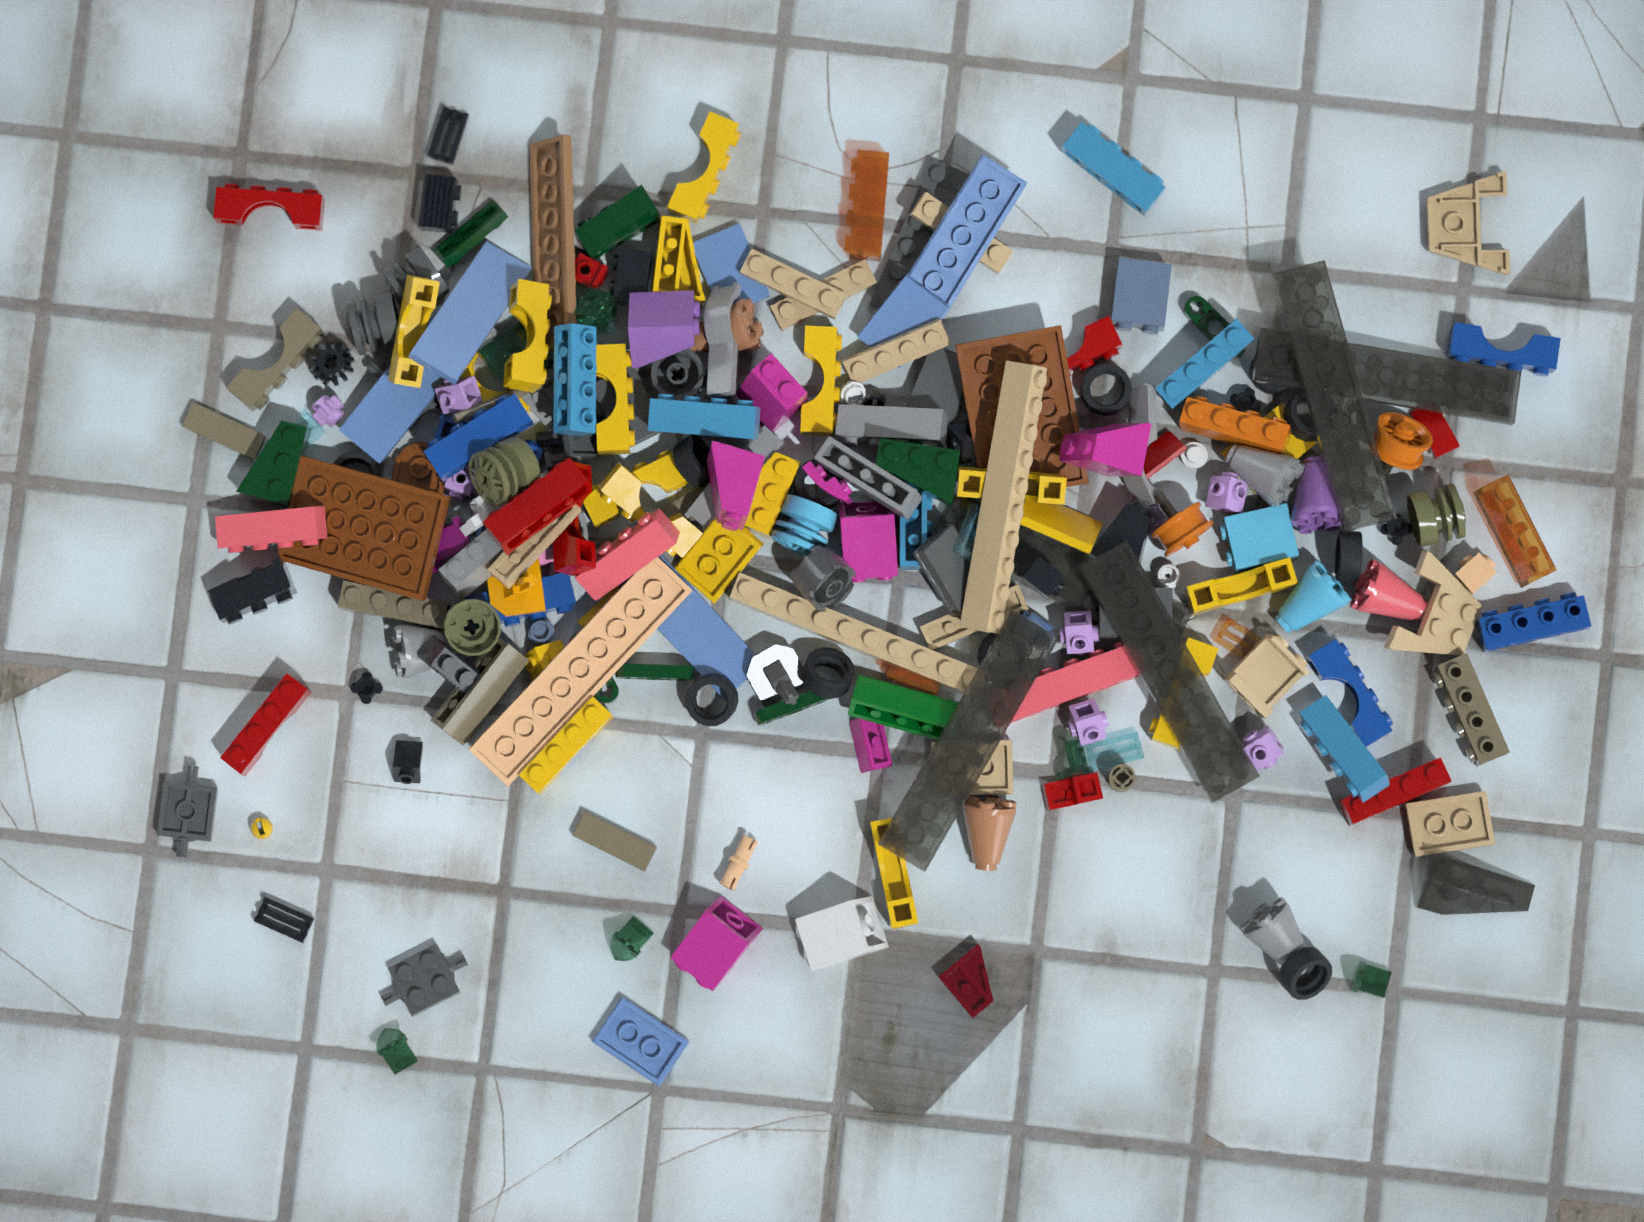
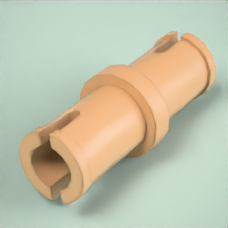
M742 835L734 855L728 859L730 863L719 884L735 891L743 871L749 867L748 861L758 844L756 840L753 841L752 838Z

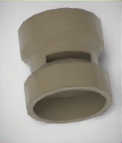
M1116 765L1108 774V785L1116 792H1126L1134 785L1136 775L1129 765Z

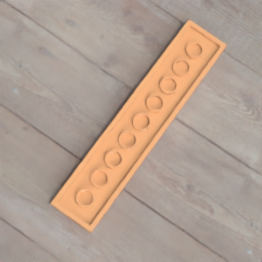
M658 557L633 574L468 750L504 784L509 786L693 590Z

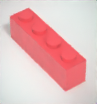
M325 506L215 516L218 548H228V553L244 552L245 546H252L253 551L269 549L268 544L277 543V548L294 547L293 542L302 541V546L318 545V539L327 538Z
M660 509L652 514L647 512L638 520V524L633 528L626 527L622 530L615 541L604 543L597 550L596 568L575 576L578 583L595 601L677 543L680 531Z

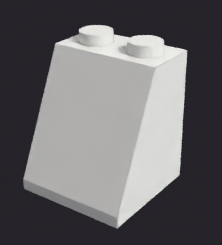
M873 896L850 900L795 919L797 924L796 933L798 938L802 940L805 950L804 959L807 965L810 966L811 971L889 948Z

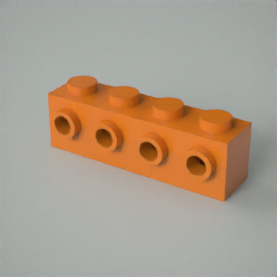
M1201 396L1186 398L1179 420L1182 431L1232 445H1247L1285 455L1291 436L1290 425L1285 420L1272 417L1271 420L1262 418L1261 414L1251 410H1246L1245 413L1237 411L1234 406L1226 403L1215 405L1209 403L1208 399Z

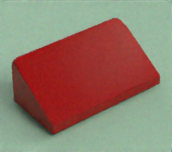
M1170 431L1165 432L1147 447L1143 466L1147 480L1186 450V446Z

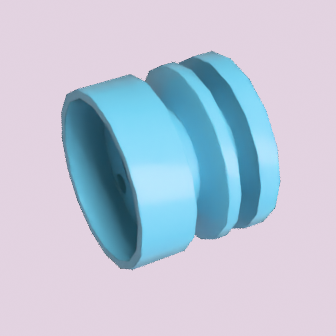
M788 494L780 511L790 520L789 522L777 520L775 525L785 532L772 530L770 538L791 552L808 556L810 550L816 547L814 544L827 546L828 541L819 535V532H833L839 515L815 502Z

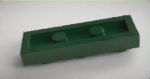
M491 200L433 249L432 252L449 268L452 264L457 263L471 248L477 246L491 231L500 227L502 222L508 218V215L495 201Z

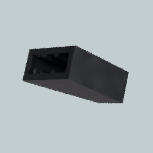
M1132 499L1120 511L1090 552L1130 585L1138 578L1152 520V515L1148 513L1150 508L1142 501L1137 500L1134 502Z

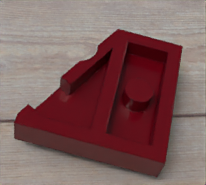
M979 944L974 946L938 977L972 1019L994 1001Z

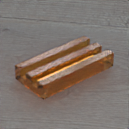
M1227 618L1213 642L1243 659L1247 654L1221 639L1223 635L1249 651L1254 646L1227 631V628L1230 626L1256 643L1262 638Z
M893 666L889 667L886 675L888 679L936 696L940 688V684L936 681Z

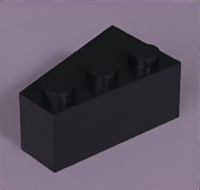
M280 557L272 560L273 565L263 569L257 567L252 569L248 575L241 578H233L208 590L218 618L222 623L227 622L228 625L243 620L242 615L249 612H252L253 615L266 611L269 604L276 601L278 604H283L293 599L292 595L298 592L286 563Z

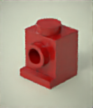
M579 253L578 257L575 258L576 284L597 294L609 273L608 266ZM584 266L590 268V272L587 275L580 272Z

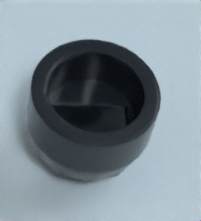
M869 391L863 405L885 406V395L881 391ZM877 399V404L872 403V400Z

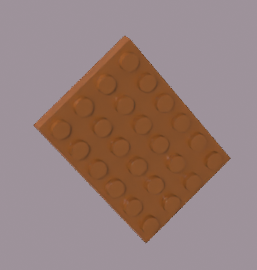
M1061 325L955 344L977 468H987L1005 363L1006 361L1047 368V382L1043 389L1042 410L1038 418L1037 437L1034 441L1032 452L1033 462L1029 472L1064 474L1067 477L1066 487L1089 483L1086 469L1059 461L1060 447L1064 435L1080 431Z
M301 456L288 509L325 506L327 538L318 539V545L302 546V541L293 542L294 547L279 548L277 558L280 557L287 563L425 601L451 496L308 456Z

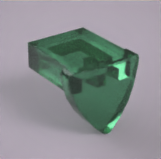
M1079 740L1064 742L1070 769L1057 773L1058 781L1089 773L1084 748Z
M633 916L619 932L615 931L611 937V951L614 959L617 961H629L636 958L641 953L640 949L652 937L654 932Z
M1360 960L1352 978L1351 992L1357 993L1361 991L1384 998L1392 972L1367 965L1366 961Z
M385 1028L377 1040L376 1052L379 1056L384 1057L394 1075L418 1062V1059L407 1043L408 1038L403 1032L393 1028Z

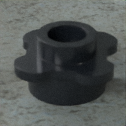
M1246 388L1243 392L1239 394L1234 393L1230 397V403L1234 404L1237 411L1244 413L1246 410L1258 412L1261 408V404L1257 402L1254 395L1255 391L1252 388ZM1243 401H1247L1248 404L1243 405Z
M1398 513L1392 514L1389 522L1380 527V532L1383 535H1387L1393 545H1400L1403 537L1406 534H1411L1413 530L1412 525L1402 519ZM1394 527H1398L1399 531H1394Z
M364 672L357 682L351 684V691L361 697L363 704H370L372 698L383 691V686L373 679L370 672ZM369 686V690H364V687Z

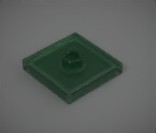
M519 321L477 351L478 356L502 383H504L505 362L513 354L522 352L526 348L527 334L523 324ZM547 354L544 360L543 369L553 362L549 354Z

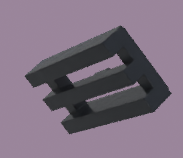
M443 106L427 155L428 158L454 165L469 114ZM449 115L451 116V119L442 143L440 153L438 155L435 153L445 126L447 116ZM459 118L461 122L450 156L447 158L445 154L456 120Z
M264 897L254 922L304 943L314 918ZM268 904L307 921L306 925L303 926L267 910ZM265 914L301 930V936L263 920V915Z

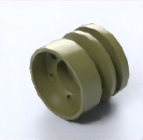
M511 436L498 442L493 447L490 446L473 454L469 461L471 481L477 493L490 505L497 506L510 500L516 494H521L528 489L534 480L540 478V468L533 450L519 437Z
M1453 483L1445 485L1444 492L1440 486L1435 487L1434 500H1431L1426 489L1407 493L1409 520L1418 547L1437 544L1438 531H1441L1446 541L1452 540L1453 533L1456 539L1465 537V510Z
M477 599L462 600L454 604L446 612L442 623L443 635L447 644L456 652L467 656L481 655L490 651L498 642L501 633V621L496 610L488 603ZM470 619L472 623L478 624V628L474 629L475 634L473 635L469 631H464V626L468 625L467 621Z

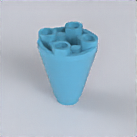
M1316 560L1308 567L1279 609V614L1275 617L1287 633L1293 630L1297 631L1344 607L1352 600L1343 589V585L1336 581L1335 576L1331 577L1327 573L1328 570L1319 560Z

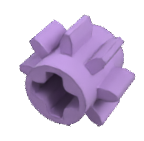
M325 394L312 406V409L316 412L312 417L321 427L325 424L333 427L345 415L341 410L344 404L335 395L329 398Z

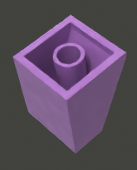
M694 291L630 293L628 334L632 368L642 367L694 346L695 335H700L699 319H695L700 317V301H695Z

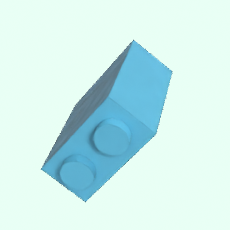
M1287 503L1281 504L1278 507L1272 506L1227 516L1222 520L1223 525H1219L1222 541L1227 540L1229 548L1228 551H1225L1228 567L1233 566L1234 572L1257 568L1264 564L1289 557L1291 560L1297 559L1299 556Z

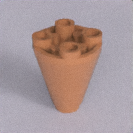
M751 298L737 300L731 306V329L734 339L738 344V352L756 351L762 347L760 337L764 336L761 322L755 321L753 315L755 308ZM704 321L699 323L700 335H695L694 346L690 347L693 352H709Z
M986 795L985 800H979L978 797L972 796L963 797V813L975 869L983 871L996 870L1016 814V801L1001 800V796Z

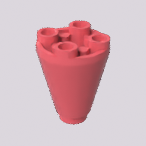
M1375 559L1369 561L1363 574L1360 573L1359 581L1353 582V587L1356 590L1349 604L1350 608L1359 612L1406 620L1415 619L1418 621L1422 619L1428 606V602L1423 600L1422 595L1387 566Z

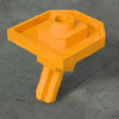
M539 558L509 589L493 576L487 579L490 605L505 617L546 612Z

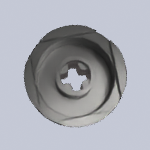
M685 349L653 362L651 380L657 395H674V400L684 401L685 396H694L696 391L700 394L699 389L704 387L705 373L700 358L693 351ZM682 371L683 379L674 381L672 373L676 372L679 374Z
M821 546L812 548L808 557L791 572L795 588L816 609L821 611L827 610L825 607L828 605L835 607L843 602L854 587V584L851 582L853 576L856 578L855 571L834 550L822 548Z

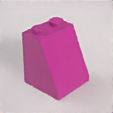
M772 353L751 370L735 394L739 400L754 401V407H761L759 425L761 427L765 425L773 433L801 409L802 404L808 402L805 389Z
M1115 423L1065 434L1060 447L1059 461L1108 477L1142 476L1152 424Z
M713 441L706 461L716 522L722 524V527L727 530H743L765 456Z
M875 500L851 502L850 504L839 503L843 560L856 573V578L853 576L851 582H863L866 578H877V580L886 581L892 579L893 576H898L894 512Z
M721 895L703 913L670 958L680 970L688 972L695 977L700 986L713 991L764 928Z

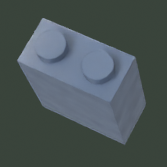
M1126 258L1118 259L1111 321L1117 330L1131 331L1132 328H1139L1146 334H1158V331L1164 330L1172 264Z

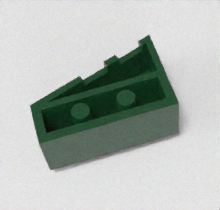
M641 184L614 204L603 208L592 219L589 217L581 221L577 225L578 228L574 231L589 258L597 260L658 224L660 217L657 208Z
M281 420L236 492L289 505L300 457L306 454L312 428Z
M880 438L876 460L877 466L909 486L921 491V493L952 508L960 457L959 450Z

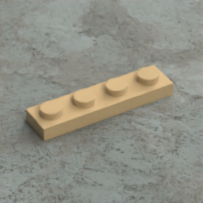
M925 192L910 216L934 231L949 207ZM993 238L979 262L998 274L1013 250Z
M751 249L740 270L741 275L834 320L837 318L847 298L846 293L754 249Z
M865 259L821 280V282L846 293V299L877 284ZM788 297L770 306L782 331L820 313Z
M941 318L845 358L843 359V364L851 381L862 383L951 344V339Z
M575 504L510 554L506 555L503 552L487 569L488 572L509 589L580 514L581 508Z
M1019 585L1009 588L1010 593L1006 601L1004 613L1005 620L1029 610ZM962 610L952 612L920 626L928 648L933 651L974 634L978 630L960 627Z

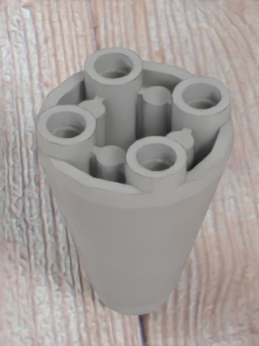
M1238 444L1233 445L1225 461L1243 481L1273 507H1278L1282 501L1288 502L1294 491V488L1291 486L1295 478L1298 479L1305 468V465L1300 463V460L1295 457L1247 445L1239 446Z
M405 624L394 627V636H391L390 641L392 652L397 651L398 661L394 663L396 677L409 678L432 669L417 656V652L432 635H435L450 647L443 635V630ZM456 652L459 656H465L462 653Z
M1283 897L1278 898L1269 906L1267 903L1258 906L1253 911L1255 916L1245 921L1239 927L1247 939L1281 966L1292 953L1306 947L1292 910Z

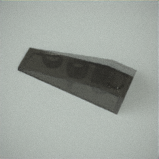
M1433 854L1428 862L1416 908L1440 915L1524 912L1529 910L1535 885Z

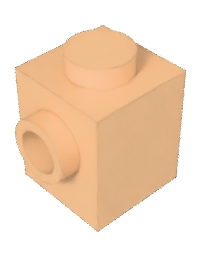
M1478 553L1475 557L1469 554L1458 563L1461 569L1453 576L1472 595L1497 573L1494 569L1496 565L1486 554L1482 556Z

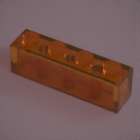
M858 150L857 158L852 157L851 173L856 175L855 184L850 183L848 199H853V210L847 209L846 225L851 226V236L845 235L844 251L849 252V259L881 262L889 152Z
M1509 474L1473 492L1521 588L1557 571Z

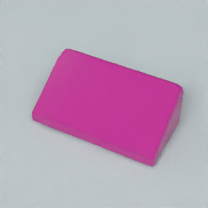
M859 718L851 720L849 725L860 772L866 773L892 767L893 764L884 725Z

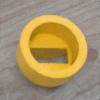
M257 818L251 824V833L258 839H266L273 832V825L266 818ZM260 821L265 832V834L260 835V831L257 825V822Z

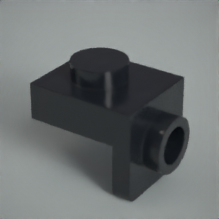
M968 420L947 426V448L960 451L959 461L962 464L972 461V438Z
M396 740L393 760L394 782H401L403 784H419L421 782L423 742Z

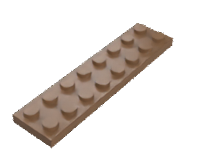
M559 135L530 144L533 281L549 284L548 294L552 296L551 306L547 310L550 328L545 337V344H548V353L554 352V326L569 323L576 324L575 228L573 219L574 200L570 135Z

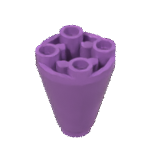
M1321 457L1306 458L1303 460L1305 468L1298 480L1291 523L1294 527L1298 528V533L1311 534L1314 530L1323 529L1328 532L1338 531L1341 529V523L1344 522L1345 515L1328 466Z

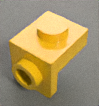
M562 640L535 647L524 655L529 660L525 667L533 680L564 648Z

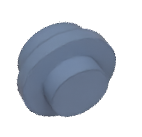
M546 619L534 620L528 628L530 640L539 646L550 643L555 635L554 626Z

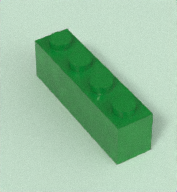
M859 675L852 695L848 716L951 744L962 703Z

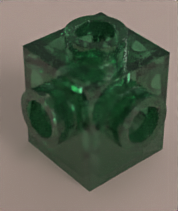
M587 287L582 297L577 301L574 314L579 324L594 326L597 332L605 333L611 319H614L616 316L617 306L611 293L607 290Z

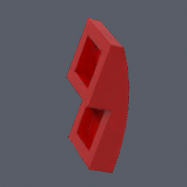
M1434 401L1410 412L1411 417L1424 425L1431 433L1433 443L1429 449L1434 459L1460 447L1449 424Z
M1098 772L1041 785L1047 811L1103 799Z

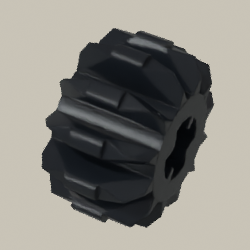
M326 341L325 350L319 345L316 347L319 356L315 354L310 355V359L317 363L311 364L309 368L311 371H317L314 375L316 380L323 378V385L327 386L332 379L334 386H339L338 378L341 377L343 381L347 382L349 379L344 373L354 372V369L348 366V364L355 362V359L352 356H348L350 353L348 347L341 350L342 344L337 341L334 348H332L330 341ZM332 358L336 362L337 367L332 369L330 366L327 369L329 366L327 361Z

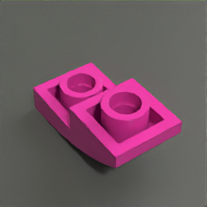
M809 461L802 466L807 475L825 492L844 503L850 504L853 502L849 496L853 491L844 479L839 482L834 476L826 482L825 479L829 476L820 464L815 466Z

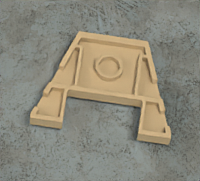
M1506 171L1426 199L1429 253L1502 275L1510 274L1509 250H1481L1479 197H1506Z
M1422 551L1414 574L1436 584L1417 634L1400 626L1393 625L1384 648L1464 655L1482 605L1432 553Z

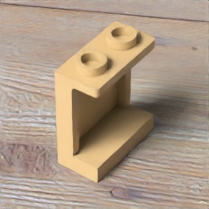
M1267 633L1223 678L1259 717L1265 719L1273 712L1271 708L1302 676H1307L1310 673L1306 668L1308 663L1299 654L1293 655L1287 649L1289 646L1288 642L1279 634L1274 636Z

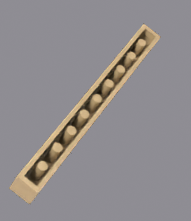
M1006 361L960 621V627L1001 634L1005 622L1004 613L1006 601L1010 593L1009 584L1014 570L1015 550L1019 542L1018 532L1020 521L1023 517L1024 498L1028 490L1029 469L1033 462L1032 452L1034 441L1037 437L1038 418L1042 410L1043 389L1047 382V368L1011 361Z
M740 572L729 596L730 601L977 701L989 675L988 672L825 607L827 610H818L807 599Z

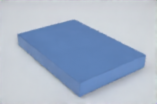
M740 223L693 242L696 259L710 292H712L714 286L719 285L722 288L732 286L733 283L738 282L741 285L740 298L735 299L733 303L740 299L751 298L753 304L770 298L766 286L740 274V270L751 251Z
M906 274L858 333L857 337L870 347L876 346L941 318L949 305Z
M621 997L592 1040L593 1043L659 1087L689 1043L688 1040L624 997Z

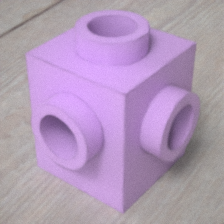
M475 376L458 379L455 385L444 379V384L435 389L443 414L457 413L483 401Z
M469 466L444 481V487L452 498L461 501L464 498L472 500L474 494H478L471 481ZM458 475H465L466 481L464 483H458Z
M1223 472L1222 476L1211 475L1205 507L1221 513H1243L1248 484L1238 479L1237 474L1231 472Z
M1091 611L1065 612V628H1060L1061 644H1066L1067 654L1082 655L1087 652H1094V641H1099L1098 625H1092Z
M1094 698L1069 706L1072 721L1068 722L1072 737L1077 736L1081 746L1107 738L1104 727L1109 726L1105 712L1099 711Z
M1269 725L1259 731L1253 730L1243 737L1244 741L1241 742L1242 752H1240L1242 759L1247 766L1253 765L1256 771L1261 768H1270L1277 762V758L1284 754L1283 745Z

